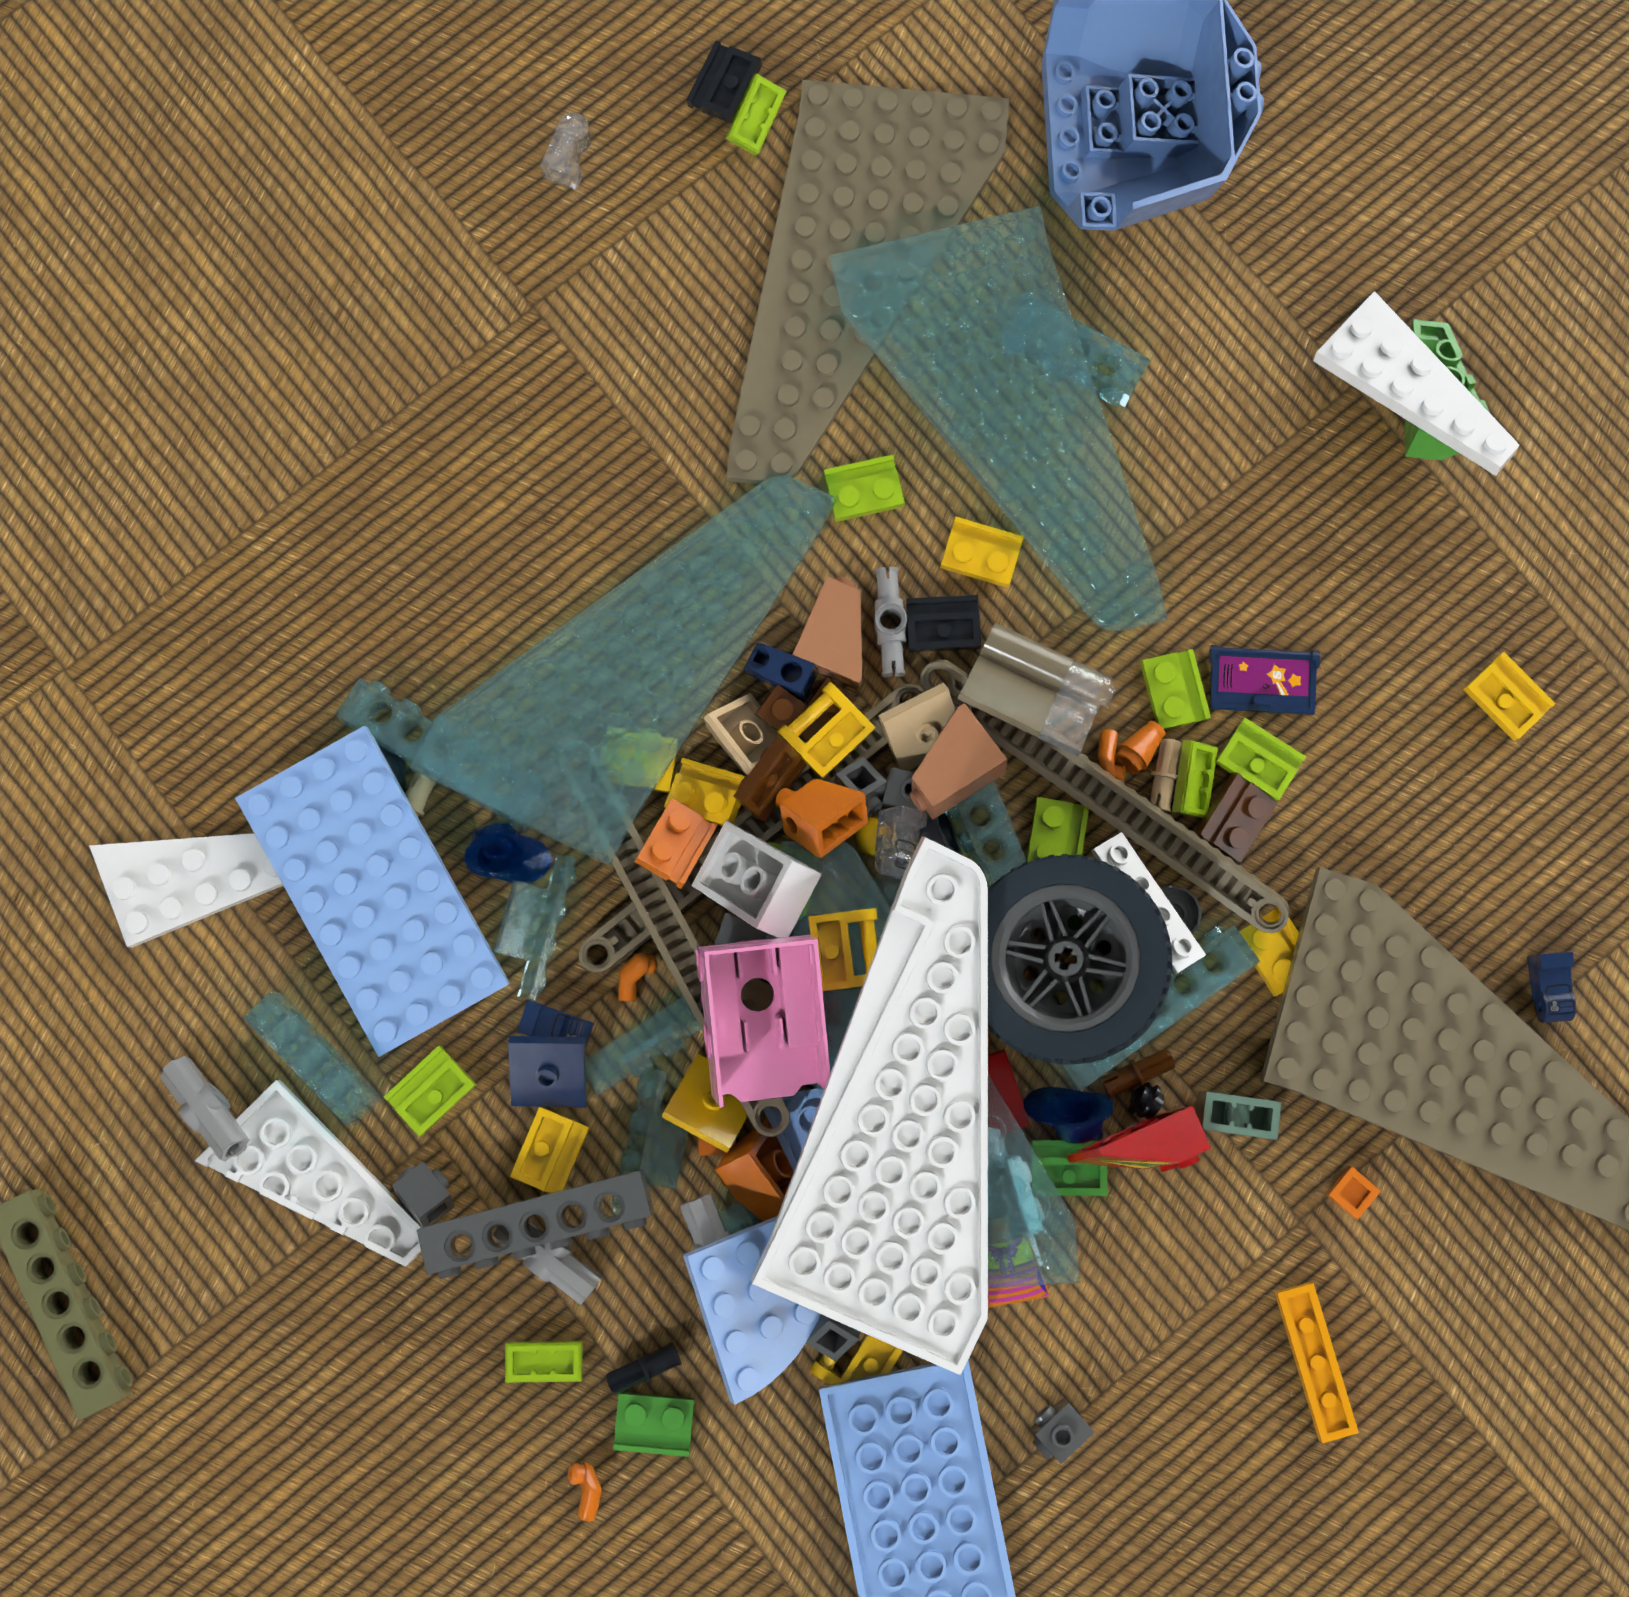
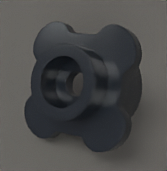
M1150 1082L1145 1083L1146 1086H1139L1133 1092L1128 1112L1132 1115L1137 1113L1136 1115L1140 1118L1151 1119L1161 1109L1164 1103V1095L1160 1093V1086H1152Z

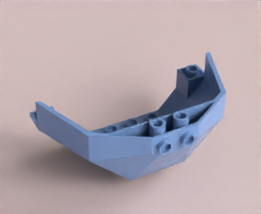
M1054 0L1041 63L1049 190L1052 198L1080 229L1115 231L1208 200L1227 180L1264 108V97L1260 94L1259 85L1261 63L1257 60L1256 44L1228 1Z

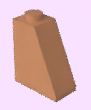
M827 576L793 652V656L814 663L818 673L859 690L862 682L861 592L855 588L856 584L847 578L837 576L836 579Z
M965 702L958 706L912 776V792L910 797L920 812L926 810L932 820L1006 773L1007 758Z

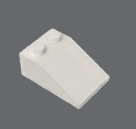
M725 821L691 886L756 929L778 938L790 936L822 874L733 823Z

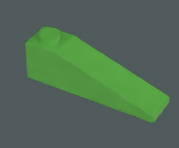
M1413 319L1411 330L1489 412L1485 401L1479 399L1474 389L1476 381L1473 375L1467 374L1461 361L1463 357L1462 351L1449 324ZM1405 419V457L1443 460L1459 454V452Z

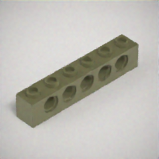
M42 1189L29 1190L0 1204V1244L78 1421L132 1395L133 1392L130 1388L132 1386V1378L127 1368L123 1365L121 1366L115 1354L117 1345L114 1337L109 1331H105L99 1318L101 1317L99 1303L93 1296L89 1295L85 1287V1272L78 1262H74L69 1251L71 1247L70 1238L62 1227L59 1228L53 1215L56 1212L53 1200ZM31 1223H34L39 1230V1236L35 1242L31 1241L27 1234ZM46 1257L50 1258L54 1264V1271L51 1276L46 1275L43 1271L42 1265ZM60 1292H64L69 1297L70 1304L66 1311L62 1310L58 1305ZM76 1326L80 1327L85 1334V1341L82 1346L73 1339V1331ZM91 1361L97 1363L100 1367L101 1374L98 1380L93 1379L89 1375L88 1366Z

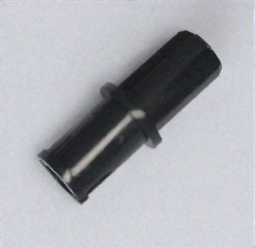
M670 1342L668 1345L644 1356L638 1354L637 1360L607 1373L606 1381L611 1392L618 1394L645 1380L651 1383V1378L682 1365V1362L673 1342Z

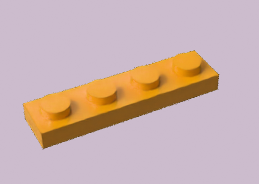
M1307 1282L1275 1291L1274 1293L1318 1440L1321 1443H1326L1358 1434V1428L1314 1283Z

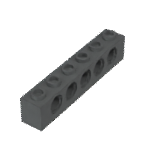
M642 1169L416 1230L426 1274L438 1272L439 1279L461 1274V1266L474 1262L476 1268L481 1269L499 1264L498 1256L512 1253L514 1260L536 1254L535 1246L549 1243L551 1250L573 1244L572 1237L584 1233L587 1234L588 1240L609 1235V1227L622 1223L625 1230L647 1225L646 1217L652 1216L655 1212L645 1171ZM607 1195L616 1196L621 1203V1210L617 1216H609L602 1209V1201ZM570 1205H577L583 1211L584 1219L579 1226H573L566 1220L565 1212ZM535 1214L542 1216L546 1221V1231L542 1236L534 1235L529 1229V1220ZM497 1224L505 1226L509 1232V1240L506 1245H498L492 1238V1230ZM460 1234L468 1236L472 1242V1249L468 1255H462L456 1250L455 1240Z

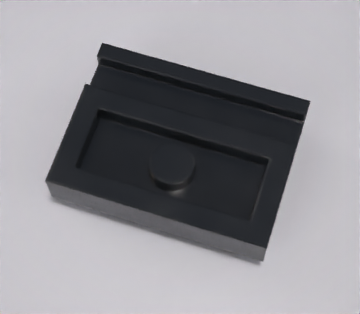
M715 41L686 99L688 107L692 109L696 107L705 114L732 124L752 77L756 73L758 74L762 67L761 58L731 46L727 48L722 46L720 42Z
M978 595L906 598L908 653L981 648Z

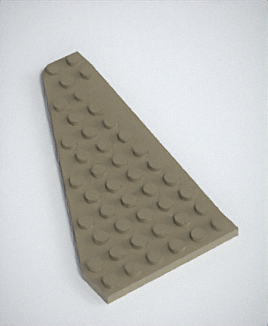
M802 79L799 115L730 441L727 481L777 486L791 481L801 472L1003 159L1006 145L1009 98Z
M1321 867L1317 868L1260 1081L1313 1098L1629 1231V1119L1377 884Z

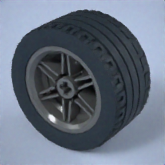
M1053 854L1044 858H1035L1034 861L1029 863L1026 861L1021 866L1010 869L1011 872L999 877L1000 879L990 885L988 890V1028L1003 1043L1015 1051L1033 1059L1049 1063H1091L1108 1058L1126 1049L1137 1041L1155 1021L1164 1005L1171 983V942L1167 926L1156 903L1130 875L1124 873L1116 866L1108 864V862L1099 861L1093 857L1068 854L1054 856ZM1073 915L1079 916L1082 920V926L1078 930H1071L1067 925L1068 919ZM1035 928H1042L1046 932V938L1043 942L1037 943L1032 940L1031 933ZM1104 940L1108 941L1112 947L1111 952L1107 955H1100L1097 952V944ZM1066 949L1073 950L1072 956L1077 957V963L1070 964L1068 970H1062V964L1057 962V956L1064 955ZM1033 965L1038 968L1039 975L1036 979L1028 980L1024 976V970L1027 966ZM1095 978H1099L1104 982V989L1100 993H1094L1090 990V982ZM1057 991L1067 993L1068 1000L1064 1005L1054 1003L1053 996Z

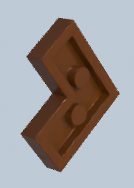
M829 677L823 680L806 705L777 684L758 708L755 715L778 731L784 725L789 726L823 694L822 689L829 682L834 684L852 704L856 698ZM832 704L799 738L804 743H807L840 709L835 704Z

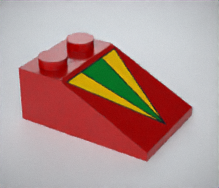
M1193 1106L1156 1114L1151 1119H1145L1070 1153L1066 1157L1069 1163L1144 1170L1159 1167L1161 1172H1165L1176 1167L1182 1169L1199 1162L1198 1154L1211 1149Z

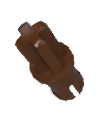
M1163 1049L1136 1062L1131 1059L1129 1060V1065L1105 1076L1103 1075L1100 1078L1111 1099L1138 1085L1146 1086V1081L1174 1069L1175 1062L1171 1053L1167 1049Z

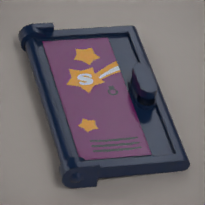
M1219 645L1210 646L1209 664H1211L1209 709L1315 714L1316 674L1320 666L1319 651L1299 652L1219 647Z

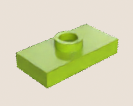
M756 73L752 77L725 139L754 156L758 155L787 91Z
M1183 740L1172 812L1196 818L1205 817L1210 805L1218 747L1192 740Z
M583 1341L507 1342L505 1344V1383L581 1382L583 1380Z

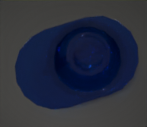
M494 822L485 825L481 829H474L472 842L465 851L464 861L467 868L473 874L510 883L526 884L535 882L545 876L551 867L552 857L550 850L541 841L520 835L509 824Z
M1061 1087L1038 1088L1026 1096L1024 1099V1109L1027 1115L1034 1120L1052 1125L1063 1141L1080 1144L1089 1141H1099L1103 1138L1104 1121L1113 1112V1102L1102 1093L1083 1092Z

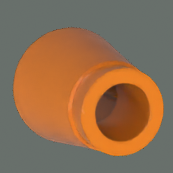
M1148 721L1146 725L1117 747L1118 752L1115 758L1117 763L1124 765L1126 771L1132 774H1138L1140 770H1146L1162 738L1166 735L1163 727L1154 721Z

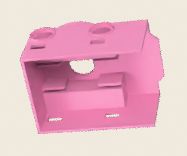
M811 935L775 939L753 938L730 944L696 947L699 981L701 982V1001L705 1022L703 1027L704 1041L709 1063L711 1093L718 1106L723 1107L722 1095L732 1094L741 1102L794 1096L801 1086L806 1084L818 1083L825 1089L830 1075V1063L817 939ZM753 978L767 980L774 991L771 1004L761 1011H752L746 1008L741 1000V990L744 984Z

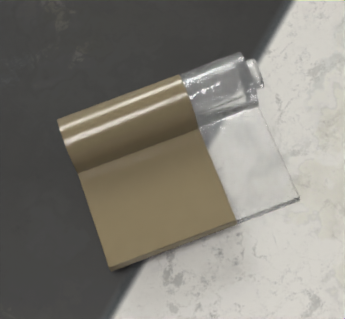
M995 622L957 699L1078 757L1101 705L1108 707L1116 688L1111 686L1113 678Z

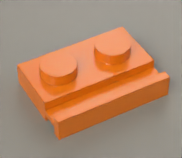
M671 798L634 862L664 880L668 879L677 884L676 887L681 889L718 824L703 819L704 816Z

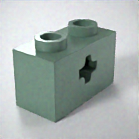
M1198 1091L1196 1115L1203 1130L1273 1140L1278 1139L1281 1102Z

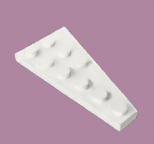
M1375 291L1316 352L1313 360L1315 363L1495 476L1513 457L1519 447L1514 438Z
M255 833L89 846L126 946L130 948L283 886Z
M275 1080L236 1119L250 1139L247 1143V1148L239 1156L225 1162L220 1160L209 1146L195 1160L311 1220L314 1219L330 1227L331 1230L341 1235H346L364 1244L365 1247L405 1267L421 1253L416 1229L422 1227L410 1212L281 1080Z

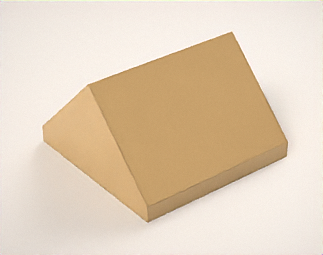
M751 693L708 713L704 717L706 728L745 777L750 774L760 760L762 752L771 745L776 737L781 739L774 728L755 715L760 704Z

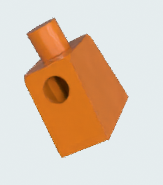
M814 779L796 792L789 788H783L776 797V806L781 810L785 834L819 858L824 857L868 824L865 793L855 789Z

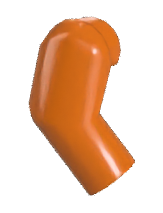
M1111 729L1102 730L1100 732L1097 754L1099 765L1104 771L1110 772L1115 779L1124 782L1126 767L1122 764H1115L1118 733Z
M645 952L637 953L621 967L619 972L618 1001L636 1002L637 981L645 974H653L657 969V959L654 955H647Z
M585 1461L582 1464L573 1463L568 1470V1479L572 1485L580 1484L582 1490L577 1516L583 1521H594L599 1507L602 1488L591 1464Z

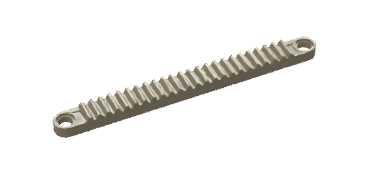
M942 659L935 660L929 663L920 675L922 688L924 691L935 687L931 682V673L934 669L945 670L949 676V683L946 687L949 689L956 710L958 706L964 703L957 698L969 674L952 662ZM965 703L994 742L1254 927L1265 933H1274L1285 927L1289 918V906L1281 895L1262 883L1257 876L1248 873L1243 866L1234 863L1230 857L1224 856L1219 849L1210 846L1206 840L1200 839L1195 832L1186 829L1181 822H1176L1171 815L1162 812L1157 805H1152L1147 798L1139 796L1133 788H1128L1123 781L1115 779L1110 772L1101 769L1099 764L1091 762L1086 755L1077 752L1075 747L1067 745L1062 738L1056 737L1051 730L1042 727L1039 736L1036 737ZM1265 904H1274L1280 909L1281 916L1277 921L1267 922L1260 916V908Z
M912 683L904 684L868 711L864 716L876 727L875 730L839 763L823 781L834 783L835 774L863 757L869 761L877 753L884 750L889 744L878 715L898 706L899 700L903 695L911 693L917 696L925 692L924 689ZM807 764L790 789L796 792L811 780L822 779ZM778 807L775 808L765 823L755 818L747 810L739 815L734 822V825L765 842L771 841L778 833L783 831L781 810ZM719 832L708 841L681 889L676 887L677 884L668 879L664 880L681 913L699 897L704 895L691 885ZM633 902L580 945L578 952L579 961L589 972L600 974L609 971L651 938ZM594 945H603L608 951L607 960L601 965H592L587 957L588 950Z
M583 742L569 743L559 754L560 767L704 1033L703 1027L705 1022L701 1001V982L699 981L696 961V947L700 946L663 878L634 862L644 843L594 751ZM583 752L588 756V764L583 770L575 771L570 769L568 759L573 753ZM782 1097L741 1102L753 1126L762 1135L774 1137L782 1134L787 1129L790 1115ZM770 1106L779 1109L782 1115V1121L773 1129L764 1127L760 1122L762 1110Z

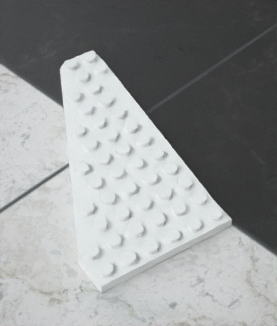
M922 836L904 872L769 1241L750 1280L752 1284L961 1375L988 1319V887L982 870L974 861Z

